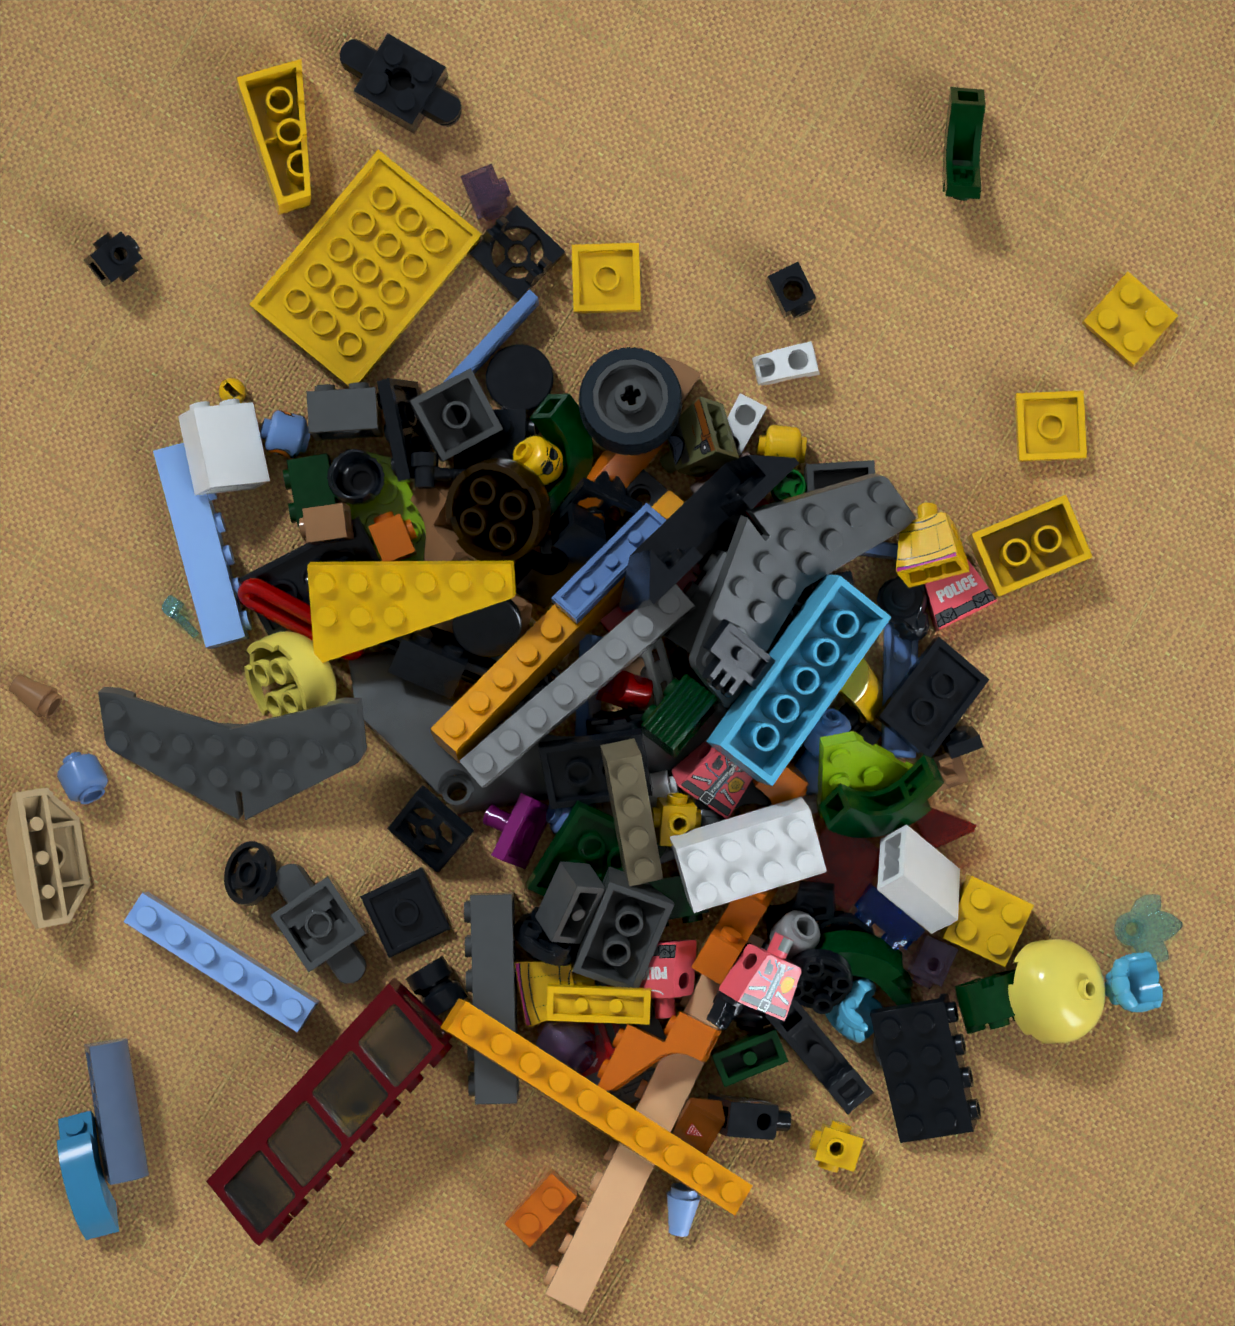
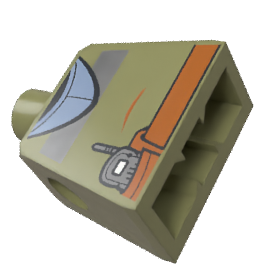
M701 396L697 398L680 415L674 432L667 439L670 451L661 456L660 463L668 473H674L677 470L680 473L693 477H702L721 468L725 463L738 459L739 456L724 405Z

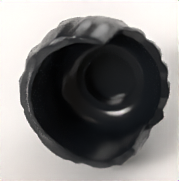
M346 450L333 460L332 465L328 469V486L332 494L346 504L360 505L373 501L381 493L385 483L383 467L364 450Z

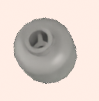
M793 910L786 913L773 925L770 930L769 939L771 942L775 932L792 939L794 943L786 957L787 960H790L800 952L815 949L820 941L821 934L814 918L803 911Z

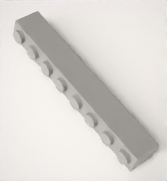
M675 584L654 605L636 609L460 760V763L481 787H487L696 608L694 604Z

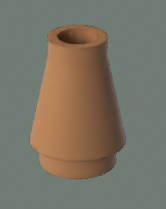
M21 674L14 678L9 687V691L15 694L37 717L43 716L49 719L56 713L62 702V696L57 693L56 688L28 679Z

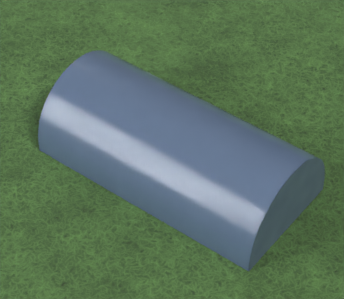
M128 1038L84 1044L105 1180L110 1185L146 1177L149 1175Z

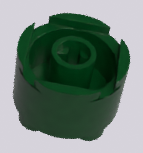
M1016 969L995 973L982 979L977 978L954 987L967 1034L986 1029L985 1024H989L990 1030L1010 1024V1017L1015 1021V1014L1009 1000L1008 985L1014 983Z

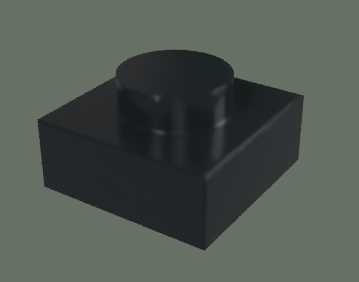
M972 726L953 728L942 743L944 750L951 759L983 748L980 735Z

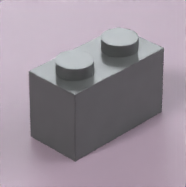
M560 861L535 915L550 941L580 944L606 888L590 864Z

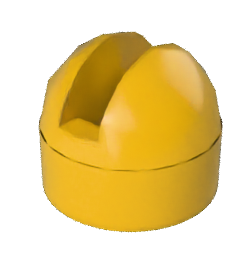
M227 378L219 386L218 394L222 401L239 399L240 403H242L246 398V387L239 379ZM227 384H230L239 393L236 398L224 389Z

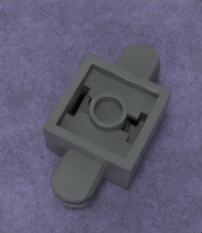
M298 864L282 866L276 872L278 878L275 886L287 904L271 914V917L307 971L310 972L326 962L339 981L347 984L360 980L366 972L367 964L354 942L369 931L332 875L327 876L315 885L302 866Z

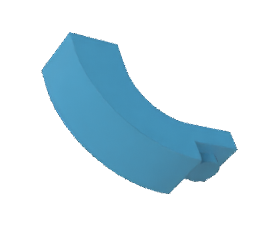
M92 1111L58 1119L60 1140L56 1141L61 1173L67 1197L85 1240L119 1232L117 1205L102 1171L98 1151L96 1122Z

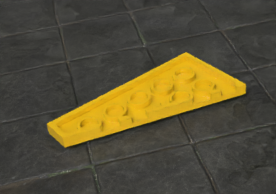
M514 561L310 562L307 565L314 654L322 663L512 599L516 595Z

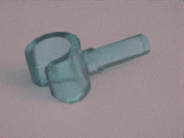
M169 595L162 605L163 612L179 623L194 639L199 632L179 613L185 604Z

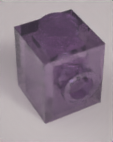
M492 163L460 176L477 220L484 218L485 221H489L504 214L503 209L508 208L506 198L511 196L505 178H497Z
M923 934L907 969L908 972L914 974L912 981L929 989L932 988L933 983L942 987L958 949Z

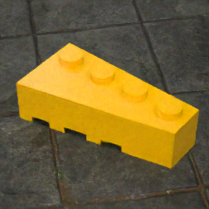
M302 58L236 77L238 95L278 215L310 206L311 186Z

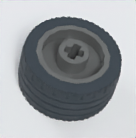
M627 347L610 351L592 364L582 380L579 391L581 420L595 442L608 451L631 456L650 452L662 445L672 435L679 422L682 409V391L679 380L670 365L660 356L649 350ZM628 399L635 400L636 404L628 405Z

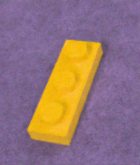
M548 984L546 1021L650 1025L651 988Z

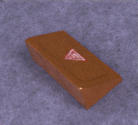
M689 1098L671 1133L706 1155L725 1123L722 1101Z

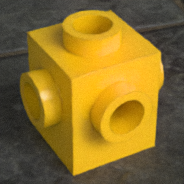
M668 793L667 797H657L656 807L651 808L656 841L659 846H672L670 836L682 835L687 831L701 827V810L697 809L695 803L686 794Z
M832 1120L831 1125L822 1123L820 1131L814 1130L809 1149L814 1150L812 1156L815 1160L819 1161L818 1167L838 1173L839 1167L854 1172L864 1142L862 1135L850 1132L852 1126ZM832 1143H840L837 1150H830Z

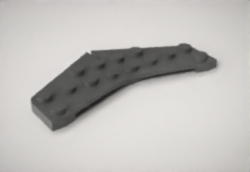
M872 473L755 507L747 511V513L763 533L762 536L747 517L740 516L689 656L691 668L709 691L718 698L720 705L728 708L740 696L746 686V683L742 682L731 697L726 698L721 694V690H717L711 685L712 682H707L702 677L704 670L714 658L703 646L723 619L730 621L766 652L805 587L903 531L916 518L888 478Z
M103 687L98 692L105 741L113 752L238 820L243 815V808L245 820L357 764L367 750L362 698L344 697L329 701L327 705L248 724L217 723L137 698L135 692L119 687Z

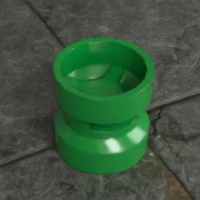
M793 469L770 492L775 501L803 494L806 489V482L802 474Z

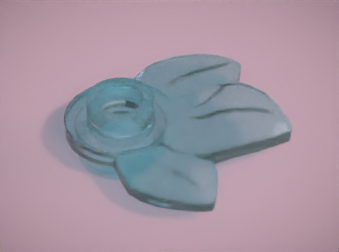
M1149 894L1138 898L1133 904L1131 911L1122 914L1116 920L1114 931L1117 939L1125 945L1133 946L1136 953L1150 952L1156 962H1164L1169 959V955L1163 941L1173 937L1182 928L1183 924L1174 915L1160 911V895ZM1130 922L1135 923L1137 931L1133 935H1128L1125 930L1126 925Z

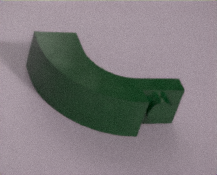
M950 87L942 172V188L946 197H953L961 201L980 199V146L986 107L984 89Z
M548 394L530 417V420L544 438L558 447L563 456V471L554 482L545 485L550 497L551 515L556 512L563 503V500L568 497L583 477L587 478L593 463L592 437L583 425L579 405L570 394Z
M923 755L899 780L888 787L876 791H859L840 783L818 806L829 831L852 838L879 837L890 834L906 824L909 826L925 816L931 810L928 799L944 784V781L934 759Z
M832 931L820 935V941L815 949L830 950L844 957L851 966L853 976L864 977L878 984L896 1005L912 1003L911 987L913 982L909 973L903 969L902 952L893 944L876 935L860 931Z

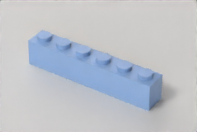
M184 442L154 450L156 465L205 647L213 649L249 639L247 631L252 629L250 616L247 610L242 611L238 598V588L241 583L238 577L233 578L230 565L235 564L234 556L230 545L224 546L221 535L222 532H226L224 519L221 512L215 513L212 500L217 499V493L195 496Z
M149 891L143 892L124 920L132 928L295 1032H299L319 1003V1000Z

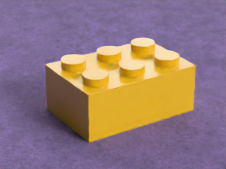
M1067 495L979 530L967 537L986 584L996 598L1093 557Z

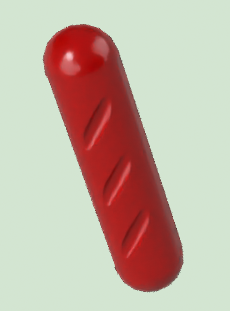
M258 578L247 579L239 586L238 598L244 606L286 629L302 634L313 641L310 605ZM364 649L341 656V658L346 660L358 659L363 654Z

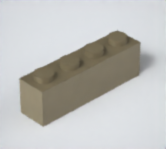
M632 738L600 745L622 869L629 887L661 880L663 875L644 766L637 743Z

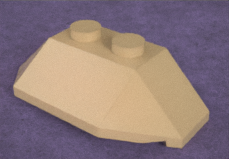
M48 788L13 793L6 825V836L17 899L35 929L70 923L74 912L90 886L79 817L61 800L55 797L54 793Z

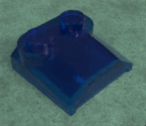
M869 881L863 888L862 896L854 904L859 909L854 915L869 928L874 923L885 932L881 938L896 951L900 946L907 950L925 931L908 914L880 893Z

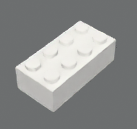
M802 796L696 828L682 835L670 836L686 898L694 913L827 872L812 814Z

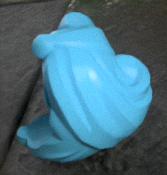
M1132 953L1114 960L1111 971L1105 977V995L1109 997L1111 1004L1120 1005L1124 1010L1131 1012H1145L1161 1007L1163 989L1159 983L1157 962L1151 953Z
M858 977L853 981L852 990L844 1001L833 1006V1010L825 1014L829 1022L839 1033L856 1043H861L874 1034L870 1012L873 1009L883 1008L881 1003L872 997L876 992L875 983L867 978Z

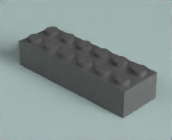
M514 892L473 893L470 895V901L464 902V922L471 923V935L465 937V957H472V969L466 971V992H472L473 1003L470 1004L518 1034L517 984L514 964L516 960V945L513 934L515 926ZM467 1046L468 1061H474V1072H470V1075H468L469 1096H475V1105L517 1103L519 1099V1078Z

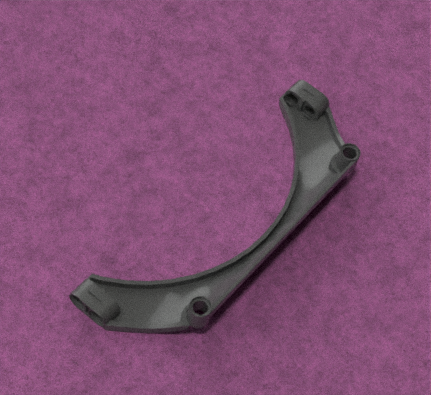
M851 571L833 573V575L842 576L854 586ZM391 649L362 654L358 659L349 660L354 698H362L364 723L386 742L437 794H442L446 806L455 814L487 810L491 805L497 808L515 805L521 793L538 801L548 799L538 750L539 743L487 787H481L461 763H458L435 742L430 730L455 702L445 696L388 673L396 651ZM718 702V709L709 717L708 721L705 722L676 758H673L643 734L650 773L667 770L669 777L673 776L672 769L710 737L732 704L726 708ZM498 724L486 737H488L502 724ZM547 735V736L544 737L540 742L560 740V739H567V738H574V737H581V736H555V735ZM804 742L793 757L802 755L806 750ZM462 789L467 792L466 796L460 801L450 799L451 793L455 790Z

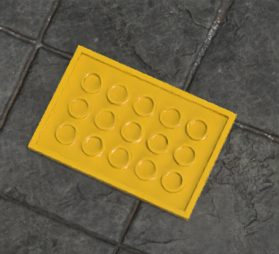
M378 149L249 305L349 387L350 383L363 382L483 235Z

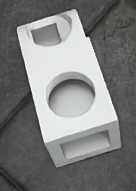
M811 341L773 350V352L752 358L758 385H769L801 377L820 375Z
M741 393L727 417L738 456L742 454L767 409L766 406Z

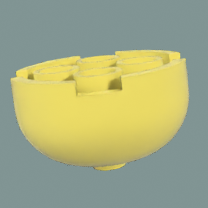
M289 631L277 632L250 644L246 651L250 654V664L244 666L249 690L263 716L268 711L273 717L327 705L329 701L336 699L337 687L333 668L329 661L322 663L314 654L313 641L308 637ZM275 682L283 685L267 693L264 698L262 686L267 687Z
M1062 939L1034 941L1023 947L1013 962L1017 965L1014 983L1008 985L1009 1000L1015 1014L1014 1019L1025 1035H1032L1041 1041L1042 1044L1067 1043L1085 1036L1097 1024L1105 1004V982L1101 969L1094 957L1082 946Z

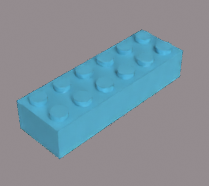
M829 574L824 576L769 652V655L776 660L756 689L748 685L744 687L740 696L732 704L706 742L757 782L773 786L891 619V616L842 576Z

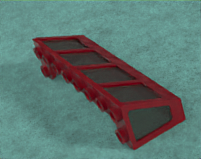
M395 977L206 1181L258 1246L266 1238L271 1242L277 1238L292 1221V1216L296 1217L309 1203L304 1197L312 1189L318 1193L332 1178L327 1172L335 1164L341 1168L355 1153L351 1149L352 1145L358 1139L365 1143L378 1129L374 1124L378 1117L383 1114L388 1118L401 1104L397 1097L404 1089L411 1093L424 1079L420 1072L428 1064L434 1068L453 1047L449 1043L453 1036L440 1028L443 1022Z

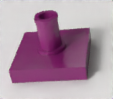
M522 793L511 814L491 805L485 812L483 824L502 832L491 856L526 869L547 825L546 812L549 805Z

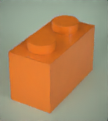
M552 1168L506 1218L505 1225L528 1247H531L577 1197V1191Z

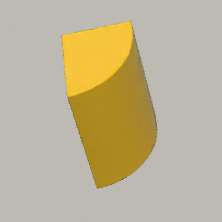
M863 657L838 693L845 703L847 702L867 722H871L881 708L883 690L877 676Z

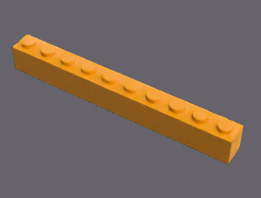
M669 489L652 508L667 520L685 502ZM625 576L578 624L554 604L430 728L435 742L460 763V760L474 749L600 620L620 602Z
M459 998L440 1028L724 1211L736 1215L753 1187L750 1183L469 1002Z

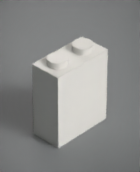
M228 399L220 402L219 405L210 406L209 401H202L189 405L190 410L178 416L195 496L251 490L270 481L253 402L240 403L239 399Z
M907 824L881 838L877 890L931 934L957 921L960 868Z

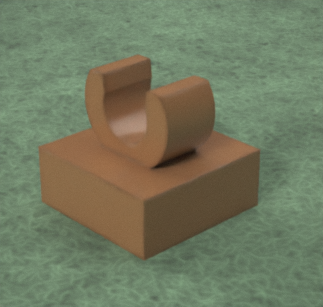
M945 753L933 757L944 781V784L936 792L969 782L960 756L951 759Z

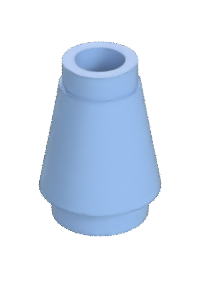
M673 1183L671 1190L667 1192L668 1232L674 1236L685 1237L689 1235V1229L691 1228L701 1197L682 1183Z

